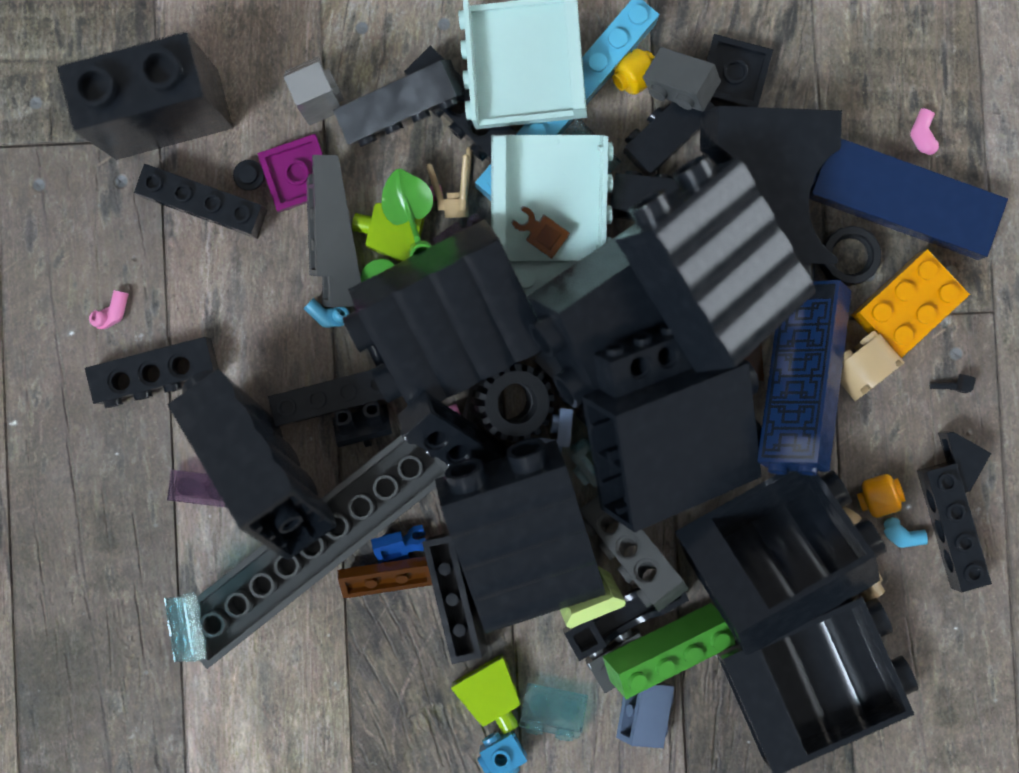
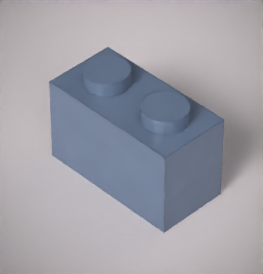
M662 681L628 699L623 697L616 738L631 746L664 748L665 737L668 734L670 709L674 700V686Z

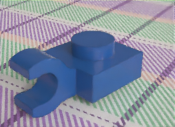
M423 525L413 526L405 536L400 531L371 539L372 549L378 563L405 560L410 558V552L424 551L422 542L426 538L416 540L418 537L426 535Z

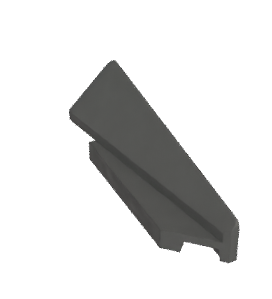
M312 155L313 174H308L306 182L309 275L322 276L323 306H354L348 289L361 283L339 157L337 155Z

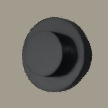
M244 160L236 165L233 178L236 185L241 189L253 191L262 185L264 172L261 165L256 161Z

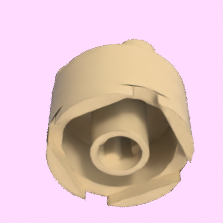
M873 331L854 347L856 353H853L851 350L844 353L840 384L851 398L857 401L905 362L881 334L878 335Z

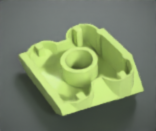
M598 566L606 595L560 609L567 627L571 629L625 606L626 601L611 573Z

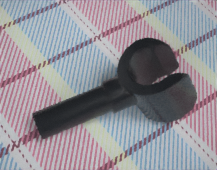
M959 374L957 383L930 381L929 388L950 389L960 393H969L974 388L976 378Z

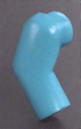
M315 298L303 308L324 328L343 326L342 318L350 314L346 307L325 309Z
M891 517L885 520L884 534L896 546L905 548L928 544L925 529L908 531L900 525L901 522L898 518Z

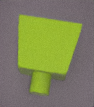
M375 203L372 216L360 213L354 214L351 226L352 231L367 234L365 245L368 249L398 262L410 258L409 249L415 240L409 220L401 225L392 224L384 215L381 203ZM425 217L415 219L420 238Z
M503 653L452 682V691L482 727L496 721L501 732L505 735L519 726L511 711L519 707L521 701Z

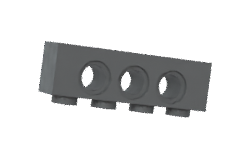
M599 495L580 509V512L585 517L583 521L586 530L592 537L595 534L600 536L603 542L599 547L610 560L616 557L621 563L617 570L628 584L634 580L640 589L636 594L647 608L653 604L657 611L660 612L689 589L643 530L634 533L601 509ZM619 523V527L615 532L606 533V529L610 524ZM629 546H638L634 555L624 556V552ZM656 569V575L653 579L643 580V574L647 570Z

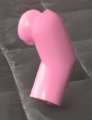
M921 108L910 136L921 153L933 155L939 149V142L929 129L935 113Z
M113 290L110 306L101 311H93L89 317L90 324L98 329H108L119 323L123 319L129 294Z

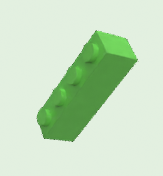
M710 603L602 657L610 682L625 699H628L734 646L735 641L731 630L720 612Z

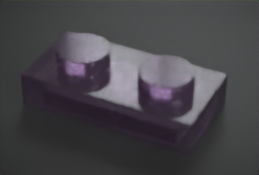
M171 470L168 501L227 508L207 473Z

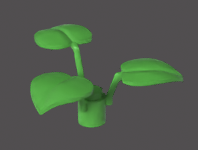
M398 168L392 172L384 185L381 204L384 215L392 224L401 225L409 220L415 240L409 249V256L412 257L432 247L431 243L420 239L415 219L424 218L429 214L433 206V194L430 187L422 179ZM384 258L369 262L361 272V282L394 266V263Z

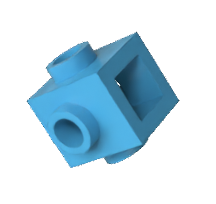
M514 730L505 735L503 733L499 734L496 731L482 740L483 745L480 746L479 750L481 756L477 758L484 773H518L520 770L518 767L528 762L527 753ZM498 754H503V755H505V756L499 757V756H497V755H498Z

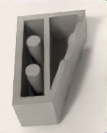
M318 56L285 71L283 77L297 108L309 126L335 115L333 110L341 107L339 102L343 101L344 98L330 69L324 70Z

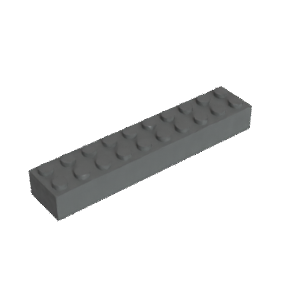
M402 435L321 498L331 509L337 527L289 560L262 545L168 619V621L204 667L208 669L436 488L435 479L445 476L448 466L439 458L430 457L418 445L409 444Z

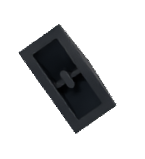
M944 431L938 433L946 462L957 463L965 493L970 492L991 453L955 432Z

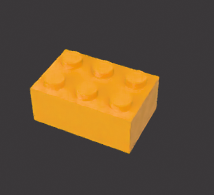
M926 249L910 259L856 309L851 316L868 334L873 331L878 335L881 334L902 358L970 294L937 258Z

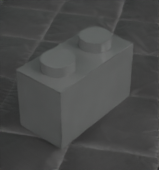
M660 47L643 76L649 94L660 101L666 99L677 103L684 109L691 110L693 108L704 112L721 83L715 64Z

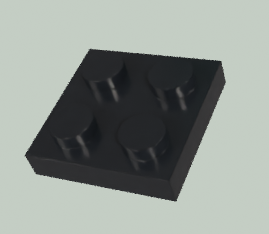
M714 34L706 61L715 64L721 83L711 99L739 107H758L773 49Z

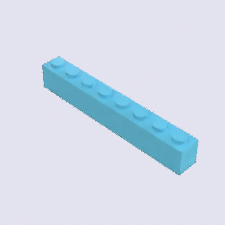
M631 0L582 57L586 106L611 78L619 62L630 51L634 50L656 25L660 14L645 1ZM575 119L524 124L516 135H562ZM491 164L475 182L476 189L490 201Z

